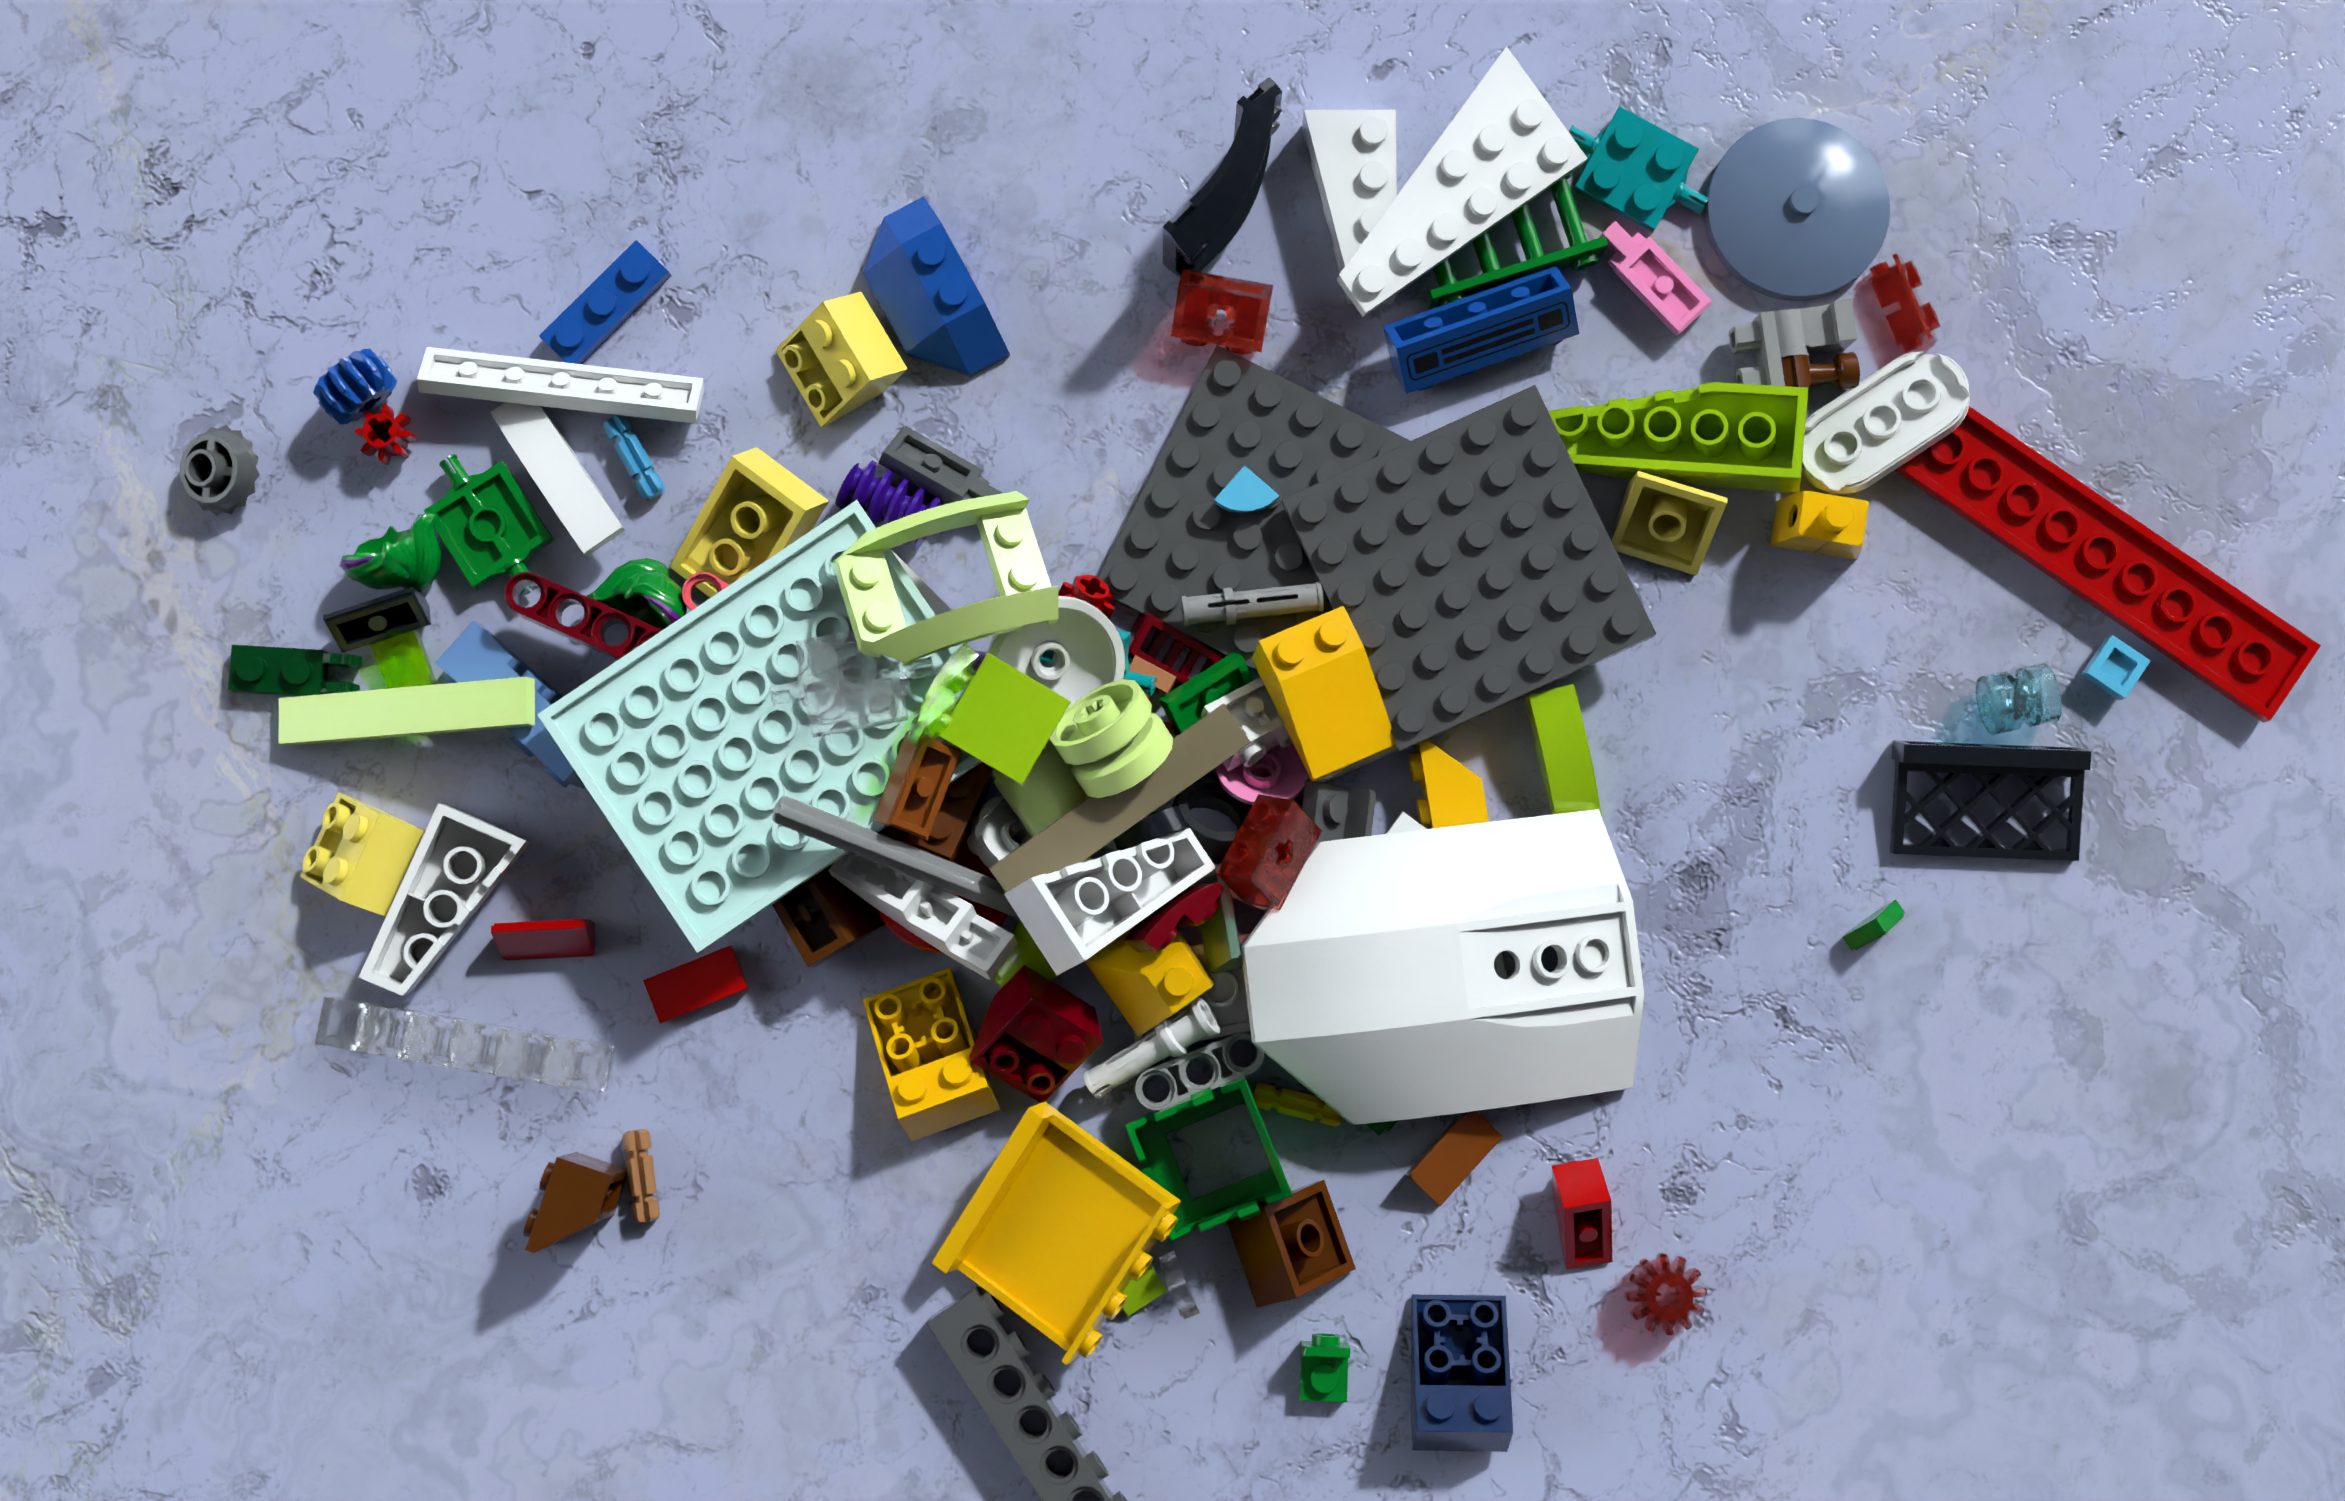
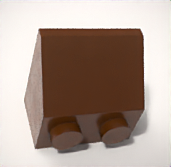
M1324 1180L1292 1190V1197L1267 1204L1266 1201L1257 1204L1261 1212L1257 1216L1242 1222L1239 1216L1226 1221L1257 1308L1296 1299L1356 1269Z

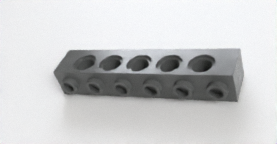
M976 1286L928 1319L926 1323L1042 1501H1073L1074 1496L1081 1491L1093 1492L1097 1495L1099 1501H1127L1121 1491L1113 1495L1104 1481V1478L1109 1473L1095 1451L1087 1454L1077 1440L1083 1434L1072 1415L1068 1411L1060 1414L1051 1400L1056 1395V1392L1046 1375L1042 1371L1034 1374L1025 1358L1030 1355V1352L1022 1338L1016 1331L1008 1334L998 1319L1004 1315V1312L993 1295L989 1292L982 1294L978 1286ZM977 1329L989 1331L994 1337V1348L988 1353L976 1352L969 1343L970 1333ZM1009 1369L1016 1372L1020 1377L1021 1387L1013 1393H1005L999 1390L995 1383V1375L999 1371ZM1028 1410L1042 1412L1047 1419V1427L1038 1433L1027 1431L1021 1423L1022 1414ZM1056 1450L1066 1451L1071 1455L1074 1465L1067 1472H1055L1048 1466V1455Z

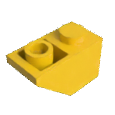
M1429 740L1416 745V753L1409 754V766L1412 780L1421 781L1423 799L1416 800L1419 824L1423 827L1428 826V829L1489 822L1482 778Z

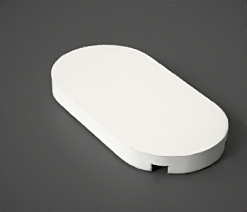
M1924 351L1910 352L1896 358L1861 381L1859 386L1849 389L1817 410L1806 420L1802 460L1803 475L1815 487L1833 494L1856 493L1873 485L1949 435L1962 423L1970 403L1969 382L1964 371L1953 359L1938 353L1933 355L1924 354Z

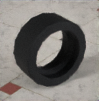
M1215 775L1203 776L1177 794L1171 807L1179 806L1187 827L1192 830L1213 864H1230L1241 859L1250 849L1260 825L1261 812L1259 807L1243 803L1232 797L1223 789ZM1193 808L1217 810L1229 817L1238 830L1234 832H1220L1209 829L1199 823L1189 810Z

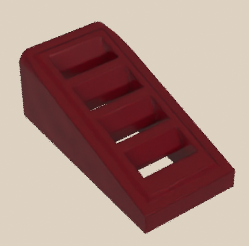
M1149 612L1140 613L1129 631L1131 632L1128 656L1133 659L1136 655L1176 676L1175 682L1180 686L1190 680L1187 677L1200 655L1207 659L1199 673L1225 658ZM1153 628L1157 631L1144 653L1139 648L1149 630ZM1169 637L1173 639V642L1162 662H1159L1155 658L1166 638ZM1185 646L1190 651L1177 672L1171 668Z

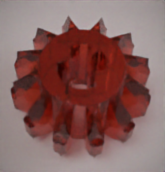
M1658 1253L1656 1268H1654L1651 1262L1643 1258L1639 1261V1264L1646 1274L1641 1278L1635 1273H1629L1627 1277L1630 1282L1639 1286L1638 1290H1629L1624 1293L1627 1301L1640 1302L1632 1309L1630 1314L1636 1320L1647 1316L1645 1328L1650 1332H1654L1662 1323L1664 1333L1673 1335L1676 1319L1683 1328L1688 1330L1692 1327V1322L1686 1315L1690 1310L1698 1315H1702L1704 1312V1308L1694 1303L1693 1299L1706 1296L1707 1289L1698 1285L1691 1286L1699 1279L1701 1273L1696 1268L1685 1271L1687 1260L1681 1256H1677L1670 1265L1667 1254ZM1663 1283L1671 1288L1675 1287V1292H1670L1674 1299L1669 1304L1662 1300L1656 1301V1296H1661L1657 1289Z

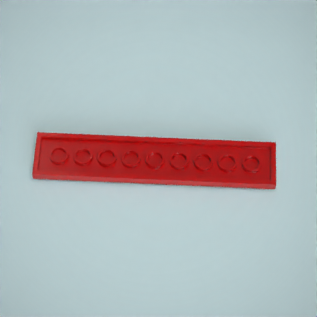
M1970 406L1964 420L1953 432L1894 470L2263 723L2271 721L2321 646Z

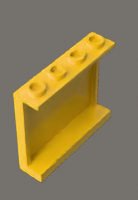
M1042 1102L1027 1109L931 1263L945 1274L955 1269L961 1271L1067 1351L1061 1361L1068 1365L1081 1356L1087 1359L1098 1347L1103 1338V1334L1098 1330L1106 1318L1113 1320L1125 1305L1128 1296L1123 1292L1131 1279L1138 1281L1150 1266L1153 1257L1148 1253L1156 1240L1163 1242L1174 1229L1178 1218L1173 1214L1181 1200L1051 1105Z

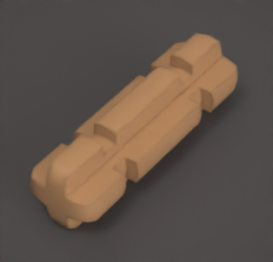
M646 1129L627 1131L623 1134L622 1139L624 1152L629 1154V1158L625 1159L629 1195L634 1197V1203L631 1204L632 1219L636 1223L654 1221L659 1218L660 1213L658 1199L654 1200L653 1193H657L653 1157L648 1155V1149L651 1148L650 1133Z

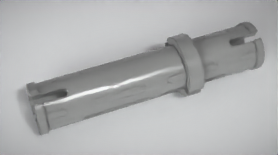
M1321 582L1233 592L1232 588H1223L1222 593L1191 597L1181 596L1184 626L1216 621H1225L1226 625L1236 624V619L1309 611L1320 612L1324 610Z

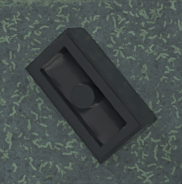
M414 587L323 615V620L342 653L431 625L430 606L427 600Z

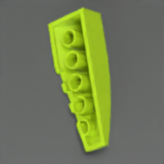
M1712 382L1698 385L1699 388L1676 392L1666 390L1654 392L1653 396L1627 400L1626 397L1609 400L1607 404L1590 407L1580 405L1548 411L1578 472L1631 479L1640 471L1683 485L1800 492L1809 390L1806 387Z

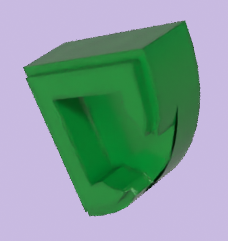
M1894 900L1857 924L1842 938L1851 951L1853 949L1858 950L1885 935L1904 917L1905 911L1897 900Z

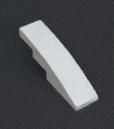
M505 402L490 412L511 447L583 554L589 556L625 531L623 525L602 497V493L581 465V461L542 406Z
M847 853L835 861L829 869L830 874L876 909L947 956L990 981L1018 945L1014 934L977 915L972 904L946 890L852 853Z

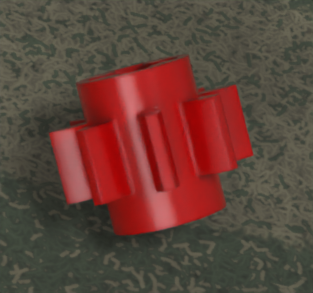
M383 404L381 413L371 414L365 410L363 414L366 420L363 428L354 429V433L364 438L367 442L360 451L368 457L378 451V459L385 465H389L391 456L400 455L407 459L409 456L406 448L409 441L413 442L418 438L405 428L412 419L405 413H401L394 418V411L387 404ZM387 427L392 437L387 442H384L381 432Z
M1093 575L1075 576L1072 584L1063 582L1058 596L1077 598L1095 606L1109 620L1115 609L1110 604L1114 594L1109 592L1108 585L1102 579Z

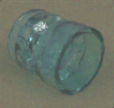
M2045 663L2019 668L2016 670L2014 677L2005 671L1982 676L1977 679V706L1983 725L1991 735L2019 730L2023 722L2029 727L2059 721L2061 717L2062 704L2058 683L2053 671Z

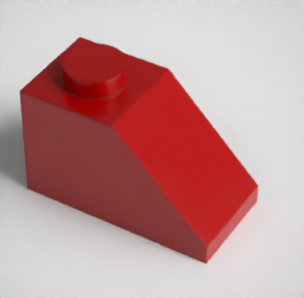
M1594 1158L1552 1165L1553 1200L1566 1270L1613 1262L1611 1198L1599 1159Z

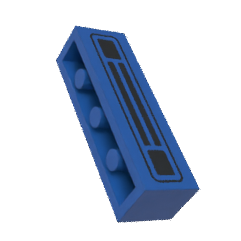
M1556 266L1383 326L1392 370L1406 394L1416 390L1429 389L1434 384L1457 376L1472 374L1477 369L1500 361L1515 359L1520 354L1543 346L1556 345L1566 338L1579 334L1572 288Z

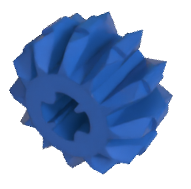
M362 349L361 351H353L348 357L341 358L337 364L329 367L328 372L319 377L313 393L319 400L318 404L330 417H333L340 425L349 424L350 422L358 421L364 416L363 412L365 410L371 413L373 409L382 405L384 399L391 396L397 380L392 374V369L381 356H377L371 349Z

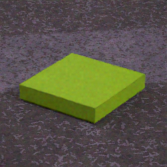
M987 653L938 736L1022 785L1071 701L992 654Z

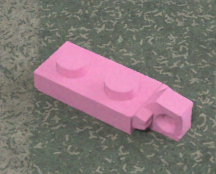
M1616 221L1600 235L1599 238L1606 236L1608 242L1606 250L1612 255L1607 262L1614 269L1613 272L1676 337L1712 303L1711 299L1650 236L1646 239L1637 232L1631 237Z

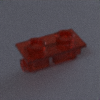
M1896 253L1892 255L1896 263L1895 266L1889 268L1887 261L1869 269L1872 274L1869 282L1872 284L1882 308L1899 302L1901 309L1885 317L1897 346L1902 345L1905 353L1921 347L1920 337L1925 335L1932 342L1938 341L1934 330L1941 327V324L1931 302L1925 304L1921 302L1916 288L1922 286L1923 283L1914 262L1910 260L1905 263L1903 258Z

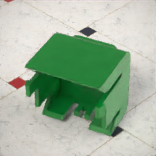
M1244 1076L1212 1090L1210 1087L1190 1095L1191 1098L1165 1109L1153 1111L1125 1124L1138 1160L1141 1161L1143 1166L1139 1170L1181 1200L1173 1214L1178 1218V1222L1169 1234L1171 1242L1191 1233L1195 1229L1199 1228L1200 1232L1238 1216L1241 1222L1261 1214L1257 1204L1263 1201L1270 1204L1293 1196ZM1245 1105L1268 1159L1269 1167L1266 1170L1192 1200L1166 1135L1235 1106Z

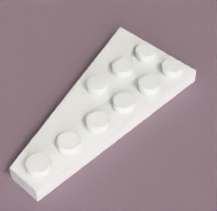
M1507 46L1338 275L1337 282L1362 317L1584 164L1588 159Z

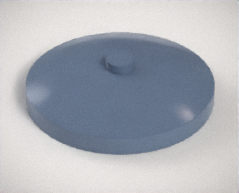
M1780 119L1763 124L1746 133L1722 157L1712 174L1706 192V197L1709 198L1705 204L1706 229L1712 247L1722 264L1737 280L1747 287L1763 295L1781 300L1805 301L1833 294L1848 286L1861 275L1877 256L1889 226L1890 199L1883 173L1874 157L1866 147L1846 131L1829 123L1814 119Z

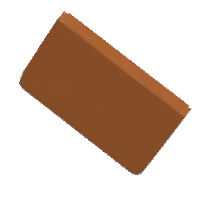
M907 731L876 809L874 820L928 840L962 750L922 733Z
M1477 1111L1460 1113L1405 1174L1441 1206L1503 1136Z

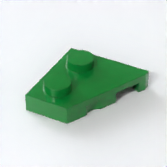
M1232 652L1160 698L1159 701L1177 736L1202 718L1201 713L1205 705L1254 680L1243 656Z

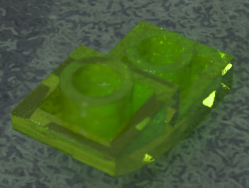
M418 629L370 645L387 689L437 684Z
M966 642L942 666L915 712L908 735V740L913 745H916L927 734L932 740L935 739L953 722L954 719L949 714L958 701L955 695L974 677L969 670L978 658V655Z

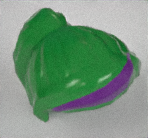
M433 512L419 514L411 528L401 532H397L393 526H389L384 536L358 545L354 555L342 556L339 566L345 571L347 577L372 589L384 590L398 587L407 589L414 587L419 593L426 591L431 587L441 569V549L434 531V524L439 519L438 514Z
M650 558L630 560L617 567L596 590L587 595L591 599L662 630L687 614V606L682 598L681 587L669 578V571L665 564Z

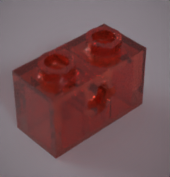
M1183 269L1178 286L1171 337L1180 338L1183 343L1191 346H1205L1207 343L1223 345L1228 351L1237 354H1250L1252 351L1262 352L1273 285ZM1217 310L1226 311V320L1217 319Z
M1258 794L1216 874L1245 904L1281 910L1322 830L1294 800Z

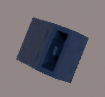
M1412 1294V1450L1508 1451L1513 1435L1506 1296Z

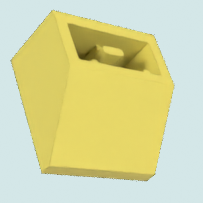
M862 292L823 301L775 349L821 427L829 425L880 395L908 369Z
M338 792L334 802L324 812L323 826L315 844L308 849L304 856L303 870L299 877L340 901L386 917L425 830Z

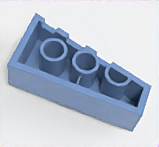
M472 621L435 662L446 672L441 679L447 684L516 677L534 678L535 726L506 728L513 734L510 740L529 757L535 754L547 766L544 770L563 787L566 788L569 784L584 789L585 785L537 715L563 696L484 626Z

